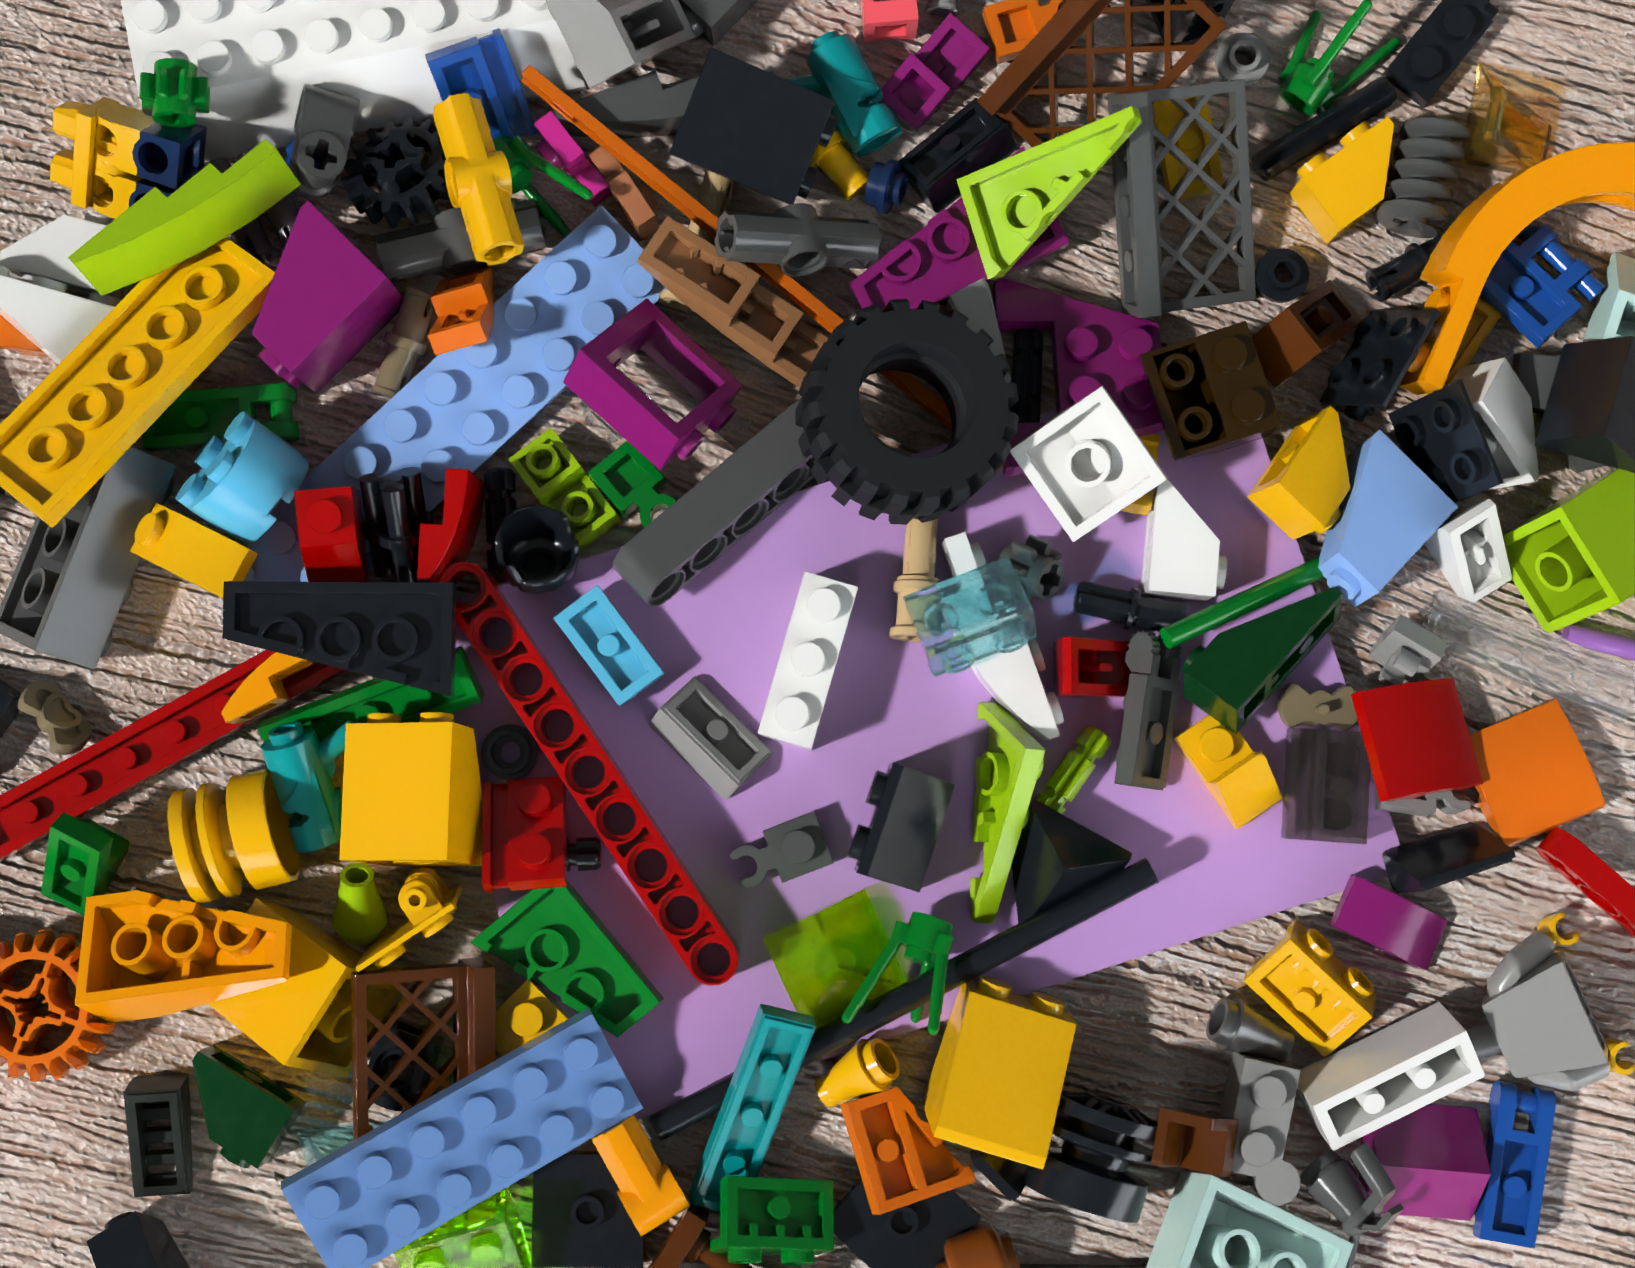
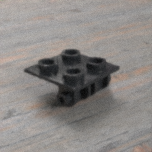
M1437 309L1371 310L1369 315L1357 326L1354 333L1355 340L1344 359L1330 373L1328 387L1319 402L1325 405L1346 406L1343 413L1357 422H1363L1366 415L1373 416L1377 407L1386 408L1441 312Z
M1462 379L1456 380L1444 386L1443 389L1434 391L1388 414L1403 453L1454 503L1473 497L1477 493L1503 483Z

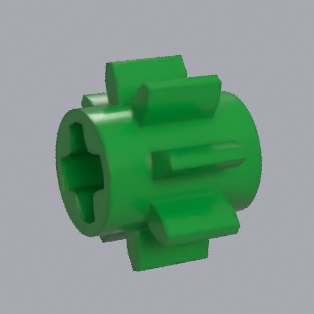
M177 58L159 59L154 63V74L140 73L139 99L142 100V108L153 109L152 119L161 125L169 127L192 126L196 123V112L209 113V78L197 77V66L187 60Z

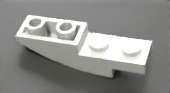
M966 532L945 538L941 547L957 593L941 598L938 605L949 632L963 658L980 683L997 703L1023 727L1043 741L1060 736L1057 725L1064 723V718L1055 693L1051 691L1045 694L1038 672L1046 670L1036 639L1027 641L1023 630L1001 636L999 627L1006 625V618L998 596L996 594L988 596L981 575L988 573V567L980 544L978 542L969 544Z

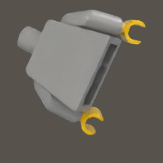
M1561 912L1543 917L1539 921L1537 931L1533 932L1506 954L1487 980V992L1483 995L1482 1008L1488 1021L1465 1030L1479 1060L1503 1053L1509 1069L1515 1078L1527 1077L1534 1084L1571 1092L1606 1078L1610 1071L1622 1075H1630L1635 1070V1063L1626 1060L1616 1062L1615 1056L1618 1050L1630 1046V1043L1615 1038H1603L1564 951L1554 953L1555 947L1572 945L1579 939L1578 931L1568 932L1562 938L1558 936L1556 923L1559 919L1566 916V913Z

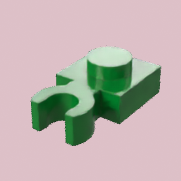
M625 441L588 472L590 479L624 517H627L636 508L640 511V520L643 528L652 522L656 512L666 510L676 502L669 495L657 493L666 484L664 476L628 441Z

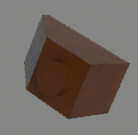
M1328 280L1287 307L1252 336L1264 375L1274 388L1310 363L1357 327L1362 321L1331 280Z

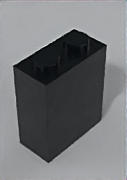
M711 48L669 155L791 205L794 204L797 196L806 199L812 187L818 168L811 166L810 162L817 145L826 148L833 135L838 116L830 112L835 101Z

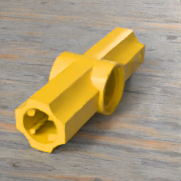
M469 93L450 95L445 101L436 104L433 111L434 121L446 158L444 171L450 201L454 208H461L476 261L485 262L488 266L507 263L511 258L522 254L524 242L511 202L512 179L507 158L503 151H496L481 99L473 98Z

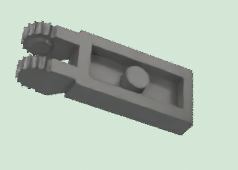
M1142 630V632L1137 631L1136 634H1133V637L1129 639L1130 643L1127 645L1129 650L1126 651L1125 663L1132 673L1129 675L1128 689L1123 702L1124 718L1120 746L1116 753L1117 767L1114 784L1163 791V788H1166L1180 681H1178L1181 664L1179 656L1182 654L1180 652L1182 647L1178 645L1168 649L1163 644L1159 635L1156 637V633Z

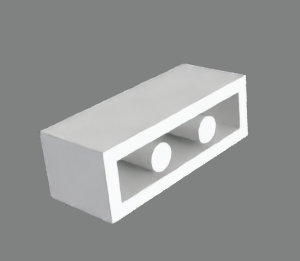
M804 571L758 729V735L812 750L858 586Z
M1437 1002L1301 1069L1297 1091L1309 1118L1330 1148L1335 1151L1485 1077V1073L1467 1031L1440 1002Z

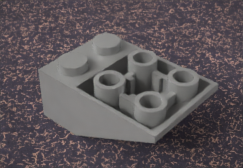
M545 0L549 12L556 21L573 55L574 62L581 71L589 88L648 63L696 37L678 0Z

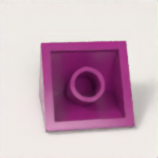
M1428 1104L1361 1137V1145L1365 1142L1369 1144L1397 1188V1191L1383 1206L1381 1214H1385L1389 1209L1401 1204L1405 1209L1399 1215L1471 1221L1491 1176L1476 1108ZM1359 1172V1179L1370 1196L1372 1191Z

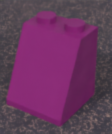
M307 201L299 209L251 333L265 347L258 356L295 389L304 383L317 394L398 314L403 296L359 249L317 208Z

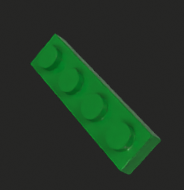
M461 645L455 648V697L374 678L263 720L257 730L263 741L269 739L268 732L271 729L289 722H300L302 727L313 728L316 731L320 743L348 720H351L353 723H367V714L402 715L401 723L420 722V713H453L481 702L485 693Z

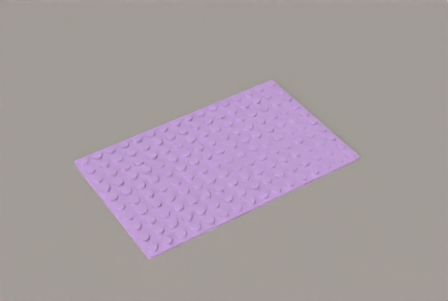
M1057 410L1040 414V423H1047L1052 420V417H1056ZM1164 430L1153 433L1154 435H1160L1157 464L1167 476V481L1172 483L1220 540L1219 556H1226L1227 558L1225 585L1223 589H1216L1215 597L1207 601L1156 598L1176 603H1185V617L1305 563L1297 539L1292 540L1247 497L1270 464L1263 438L1219 453L1174 461ZM948 444L910 456L929 457L938 455ZM1002 465L995 475L964 505L953 512L947 510L939 517L934 577L938 578L942 585V594L936 597L934 629L939 632V640L930 643L899 641L889 637L890 628L896 624L898 594L893 592V582L896 581L897 576L902 575L906 525L890 524L888 520L889 514L881 513L875 520L859 515L862 505L852 499L845 506L841 505L831 497L837 488L830 481L797 491L671 599L657 607H650L613 569V560L622 547L579 560L573 578L554 591L533 594L520 591L518 587H512L510 583L498 586L736 941L740 950V961L735 974L727 982L720 985H706L699 982L690 973L566 787V838H569V843H576L577 838L596 837L600 840L602 846V863L599 869L578 871V866H571V870L567 871V880L664 998L618 1038L600 1027L643 1107L642 1110L634 1114L636 1120L648 1117L734 1072L760 1003L814 1016L816 1029L842 1016L851 999L891 939L896 921L908 924L912 912L932 915L954 925L951 934L954 940L948 960L1018 924L1012 865L995 922L974 923L970 918V877L982 878L984 842L972 841L973 804L976 791L975 757H981L983 753L988 752L989 732L988 722L977 719V709L979 702L997 703V701L980 683L963 658L949 632L938 605L941 598L957 593L941 544L945 538L966 532L969 544L975 542L980 544L988 567V573L981 575L988 596L993 594L998 596L1006 618V625L999 627L1001 636L1023 630L1027 641L1036 639L1046 670L1038 672L1046 694L1051 691L1054 692L1053 643L1060 638L1082 637L1130 642L1129 639L1133 637V634H1136L1137 631L1142 632V630L1156 633V637L1160 636L1158 631L1131 626L1129 630L1122 629V623L1079 614L1073 610L1076 589L1079 583L1083 581L1130 591L1132 587H1137L1140 594L1146 515L1119 511L1073 542L1043 498L1039 497L1040 494L1026 474L1004 477ZM1031 534L1052 543L1051 549L1062 554L1059 561L1063 564L1065 573L1059 591L1052 598L1043 601L1035 597L1031 607L1027 608L1008 599L1009 594L998 589L1000 580L996 576L995 568L1001 551L1007 545L1011 544L1014 540L1025 545L1027 538ZM804 571L858 586L812 750L758 735V729ZM1312 584L1179 645L1182 647L1180 649L1182 654L1179 656V659H1181L1178 678L1180 688L1173 738L1207 715L1206 712L1183 697L1182 667L1190 653L1200 645L1206 648L1223 631L1315 595ZM596 585L601 588L665 673V675L622 707L616 703L553 619ZM480 592L458 598L457 600L460 603H469L474 601ZM505 620L493 622L485 633L487 645L491 649L505 647L511 638V627ZM456 622V647L462 645L485 694L481 702L451 714H454L455 723L474 728L481 789L485 781H491L492 785L507 784V780L494 776L485 767L482 759L483 742L492 730L502 725H517L526 730L528 728ZM1329 633L1321 639L1239 731L1253 752H1263L1283 799L1239 829L1234 828L1173 738L1166 788H1163V791L1114 784L1117 767L1116 753L1120 746L1124 718V698L1057 697L1064 723L1057 725L1060 736L1043 741L1023 727L1045 749L1043 772L1036 781L1030 804L1040 792L1045 794L1048 789L1045 784L1068 751L1076 749L1078 745L1075 741L1085 727L1094 726L1109 736L1112 740L1110 747L1101 759H1095L1093 762L1096 765L1095 769L1072 802L1066 801L1063 806L1066 808V811L1063 815L1130 851L1132 856L1125 868L1146 858L1159 883L980 976H989L1004 981L1012 986L1011 993L1024 995L1342 892L1350 875H1356L1369 882L1388 877L1382 858L1383 852L1401 845L1389 811L1375 809V781L1358 721L1347 731L1341 730L1336 726L1323 727L1320 724L1314 726L1300 725L1296 728H1289L1280 719L1276 706L1281 690L1291 682L1298 683L1309 693L1323 690L1329 694L1346 684ZM526 666L518 672L515 685L523 696L532 695L541 687L542 674L537 666ZM694 676L773 752L728 799H723L649 725V722L660 707ZM566 711L553 713L546 722V732L548 737L554 742L566 740L573 731V720ZM508 742L502 747L501 756L503 760L507 763H513L519 758L520 748L515 742ZM538 743V757L534 767L527 775L519 779L559 776ZM589 756L578 764L576 777L583 787L591 789L602 782L604 766L598 758ZM891 763L908 767L955 785L920 892L856 873L854 868L857 860L848 856L858 824L868 827L875 808L874 805L865 803L875 772L879 770L886 773ZM623 802L614 804L607 813L609 828L619 835L627 834L633 829L636 822L634 810ZM815 811L834 863L783 883L777 868L769 870L764 880L758 885L743 888L740 880L753 876L757 871V863L750 856H742L739 859L732 860L730 853L743 845H753L759 849L766 847L768 844L763 830ZM647 849L640 854L637 868L645 879L657 881L665 875L667 861L660 851ZM510 888L494 889L492 895L499 917L532 889L511 891ZM677 896L670 901L668 915L674 924L688 927L696 922L698 907L691 898ZM709 943L700 949L699 961L706 971L719 973L729 966L730 956L723 945ZM900 946L865 1003L919 976L922 965L903 957L906 947ZM516 973L521 986L527 979ZM978 976V977H976V978H974V979H972V980H973V981H976V982H979L980 976ZM536 982L570 1017L578 1014L577 1011L561 1002L560 996ZM960 986L944 994L940 1022L950 1018ZM930 1002L924 1005L922 1017L918 1023L911 1021V1012L815 1062L846 1053L861 1039L871 1041L874 1038L886 1040L928 1026Z

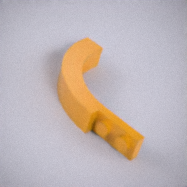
M1635 142L1602 143L1557 154L1504 178L1483 192L1462 211L1434 248L1419 278L1438 287L1426 300L1423 310L1437 309L1441 313L1398 387L1415 395L1443 389L1491 269L1516 235L1532 221L1555 207L1581 203L1614 205L1635 211Z

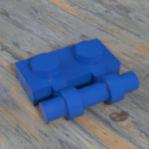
M1532 221L1517 235L1524 243L1518 247L1511 241L1491 269L1480 295L1539 349L1577 315L1582 308V305L1569 292L1575 289L1588 302H1592L1601 294L1606 286L1591 273L1594 270L1591 264L1583 257L1577 260L1556 241L1558 234L1547 224L1541 227L1535 221ZM1540 256L1559 276L1554 280L1533 259Z

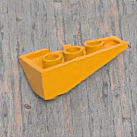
M139 890L86 897L75 1006L110 1023L162 1017L289 981L292 925L285 921L238 911H222L203 907L191 901H175L161 898L153 893ZM110 980H112L113 983H114V985H115V986H114L113 988H111V989H110ZM106 983L108 988L102 987V985Z

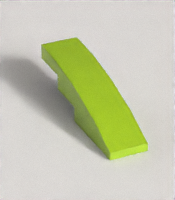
M264 139L224 173H221L209 163L168 197L155 186L68 258L96 291L103 296L152 277L208 249L256 219L301 184L278 150Z

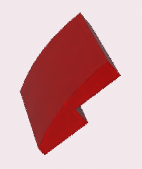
M446 468L443 525L420 524L417 580L420 582H439L442 572L450 565L457 562H466L479 529L485 496L484 484L469 469Z
M1453 678L1403 683L1351 694L1380 802L1415 799L1431 793L1465 790L1483 784Z

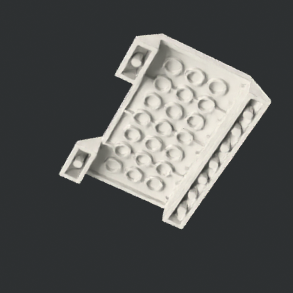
M121 0L138 96L140 95V73L154 74V63L159 59L177 58L187 60L197 66V77L209 78V113L196 112V124L207 127L203 164L206 166L209 164V161L224 157L228 158L229 162L235 161L241 152L247 154L248 151L246 149L258 145L264 139L270 142L278 152L285 151L287 145L295 137L294 123L304 84L360 100L353 137L366 134V130L369 128L376 132L384 131L385 121L391 119L396 127L402 126L407 116H413L417 124L423 123L427 119L434 121V106L441 103L442 99L425 54L475 36L479 39L493 34L492 30L500 28L527 102L542 99L520 81L524 77L521 73L529 64L565 94L587 90L584 77L577 68L573 55L556 21L551 16L545 0ZM143 109L145 115L152 117L153 109Z

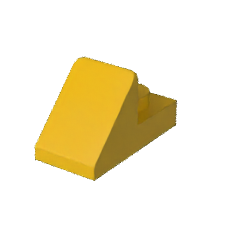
M1207 714L1173 738L1235 829H1239L1283 799L1263 752H1253L1240 732L1237 734L1233 733Z

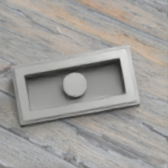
M696 676L660 707L649 722L651 728L723 799H728L773 753Z

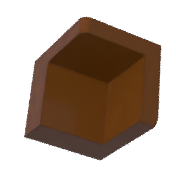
M1160 1107L1151 1160L1152 1165L1182 1167L1219 1177H1231L1239 1120L1189 1108Z

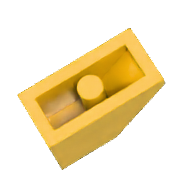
M1329 406L1298 421L1247 496L1292 540L1314 531L1317 534H1321L1328 530L1340 517L1341 509L1339 505L1351 489L1338 412L1332 406Z
M158 503L155 504L151 513L145 515L139 522L135 531V542L130 552L222 599L224 581H244L258 555L253 550Z

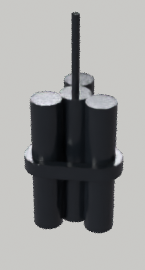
M414 467L404 468L398 472V475L392 474L383 477L378 473L362 475L359 478L366 520L361 523L362 536L369 540L374 574L377 577L394 575L396 582H419L417 580L420 524H434L432 513L426 511L420 469Z

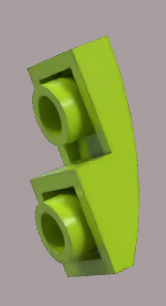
M552 427L508 459L542 505L561 511L568 517L570 527L579 541V552L622 521Z

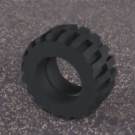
M907 299L890 300L883 311L876 304L859 310L854 320L845 319L833 330L827 342L823 343L804 376L798 392L802 398L796 407L795 425L803 427L804 430L798 439L802 455L806 457L813 455L816 461L810 470L819 484L824 483L828 479L837 488L831 496L843 506L850 499L861 504L859 515L871 520H875L881 513L889 514L888 520L890 524L907 525L913 517H918L922 523L938 519L947 510L955 511L964 505L995 475L994 472L1005 462L1012 448L1008 441L1017 433L1019 416L1015 412H1010V409L1019 401L1016 384L1005 382L1004 376L1011 368L1004 354L993 355L988 347L994 340L983 328L976 334L965 326L969 317L955 309L950 316L938 313L939 303L922 300L917 309H912ZM889 370L904 371L914 374L931 384L944 399L951 416L952 437L948 446L938 455L913 457L900 454L882 444L868 429L859 407L858 391L863 381L869 375Z

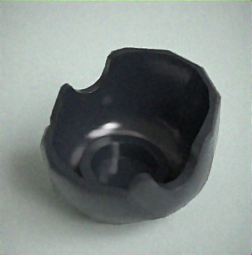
M542 504L520 506L503 517L495 535L497 565L512 587H518L523 592L538 594L557 590L573 578L580 559L578 555L579 541L570 527L568 517L563 512Z

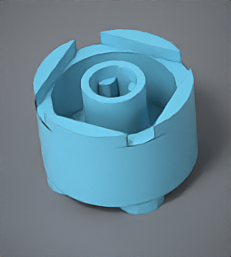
M242 411L230 423L222 440L213 435L200 448L194 462L201 467L197 474L195 473L190 476L177 493L176 501L232 540L247 546L260 538L277 520L270 513L277 507L280 501L284 500L288 504L294 497V491L299 490L305 478L309 463L297 449L245 411Z

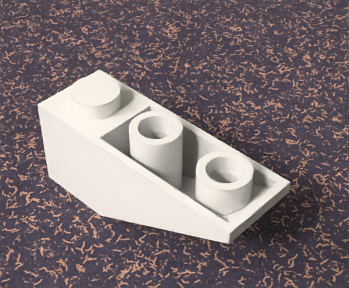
M0 265V315L58 365L121 301L106 294L101 296L97 292H90L89 299L66 293L67 285L49 278L34 276L32 283L10 278L11 270Z

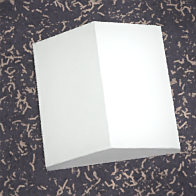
M1103 385L1058 414L1010 450L1014 459L1073 542L1167 480V476Z

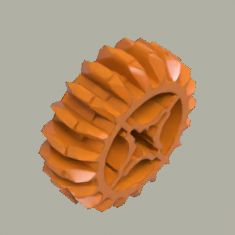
M42 929L37 932L35 938L27 931L16 934L14 944L9 941L0 942V1066L8 1062V1077L18 1078L23 1076L26 1071L32 1082L46 1079L48 1073L54 1079L65 1077L68 1075L70 1066L78 1070L89 1064L87 1052L92 1054L102 1052L105 1044L98 1034L112 1033L116 1027L114 1023H110L75 1006V1000L69 995L67 988L69 977L75 987L77 986L81 944L75 948V935L73 933H61L56 939L52 929ZM34 959L46 961L42 972L35 974L30 985L14 986L9 984L16 972L26 963ZM110 980L111 989L115 986L112 980ZM106 983L102 985V987L108 988ZM44 995L46 999L41 1003L48 1002V1010L52 1012L40 1015L38 1010L42 1007L36 1008V1000L32 997ZM5 1008L10 1010L14 1016L15 1030L9 1024ZM53 1024L57 1026L66 1024L75 1026L68 1039L58 1048H38L41 1038L48 1036Z

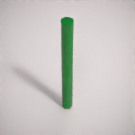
M1319 556L1161 628L1160 638L1163 644L1168 649L1176 647L1325 578L1318 568Z

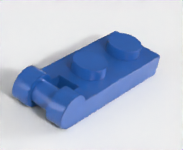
M1496 1080L1490 1092L1491 1115L1486 1142V1154L1491 1176L1477 1205L1473 1235L1483 1240L1535 1249L1556 1109V1096L1554 1091L1550 1089L1533 1087L1531 1092L1518 1090L1514 1083ZM1515 1112L1528 1114V1130L1513 1128Z

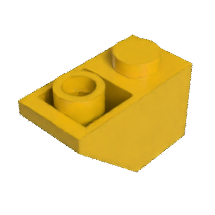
M1388 116L1372 128L1367 121L1362 122L1339 141L1344 148L1329 159L1324 152H1321L1297 171L1301 179L1289 194L1327 244L1369 215L1384 199L1394 123Z

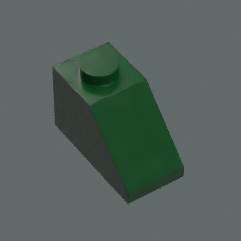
M215 1045L199 1050L192 1063L209 1139L222 1147L220 1150L221 1155L231 1163L242 1168H250L252 1165L258 1169L273 1158L305 1106L306 1101Z

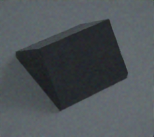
M1634 336L1564 344L1535 440V446L1635 473Z

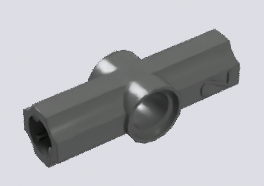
M535 199L512 203L524 242L523 252L547 247ZM461 208L440 212L432 218L430 223L376 235V247L384 275L391 283L419 278L442 271L449 275H461L488 267L487 263L476 261Z
M795 203L784 206L774 213L725 210L717 220V234L714 241L718 257H725L727 261L780 264L782 272L787 276L803 277L814 274L824 267L868 269L879 260V247L882 238L878 224H870L868 220L818 217L816 209L812 205Z

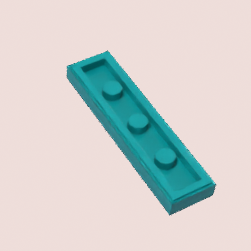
M760 1003L688 1192L689 1205L720 1211L721 1178L726 1176L758 1177L816 1029L814 1016Z

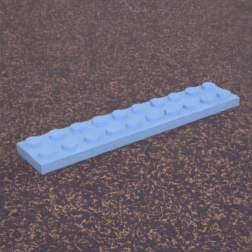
M600 205L494 303L493 325L487 342L438 355L303 480L298 491L353 486L359 489L361 494L359 478L362 475L368 473H378L381 477L392 474L398 475L400 470L414 467L420 469L426 511L433 513L444 503L446 468L469 469L475 474L568 388L563 381L583 346L646 298L655 306L659 303L660 292L667 290V288L637 263L643 248ZM361 495L362 514H363V521H364V520H366V519H365V513H364V507H363V501H362V495ZM294 496L289 504L284 500L280 501L277 507L270 513L277 518L274 524L260 538L245 546L258 553L244 581L308 582L299 546ZM365 539L368 572L373 569L369 540Z

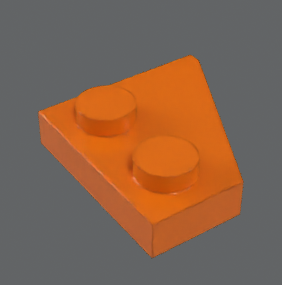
M892 1087L882 1092L840 1104L872 1215H881L976 1182L974 1172L968 1165H961L943 1145L942 1142L944 1140L933 1137L929 1123L919 1118L915 1106L898 1087Z

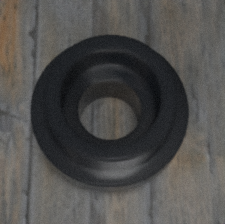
M1279 248L1269 251L1259 260L1255 268V285L1260 294L1272 302L1287 303L1295 300L1304 292L1309 282V268L1306 261L1301 255L1290 249ZM1275 267H1286L1291 272V281L1287 283L1278 281L1274 275Z
M508 724L495 728L487 735L482 745V759L485 767L491 774L501 779H519L527 775L537 761L538 747L534 737L528 730L517 725ZM508 742H515L520 748V756L513 763H507L501 756V749Z

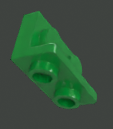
M726 1176L720 1179V1237L710 1240L711 1253H728V1263L733 1264L761 1263L762 1254L781 1255L782 1265L801 1266L815 1264V1255L834 1250L833 1180Z

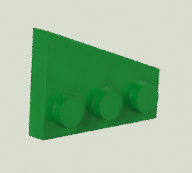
M568 880L567 887L532 889L470 942L485 953L490 951L513 966V971L527 980L533 979L560 996L561 1002L578 1013L589 1008L597 1024L617 1038L664 999Z

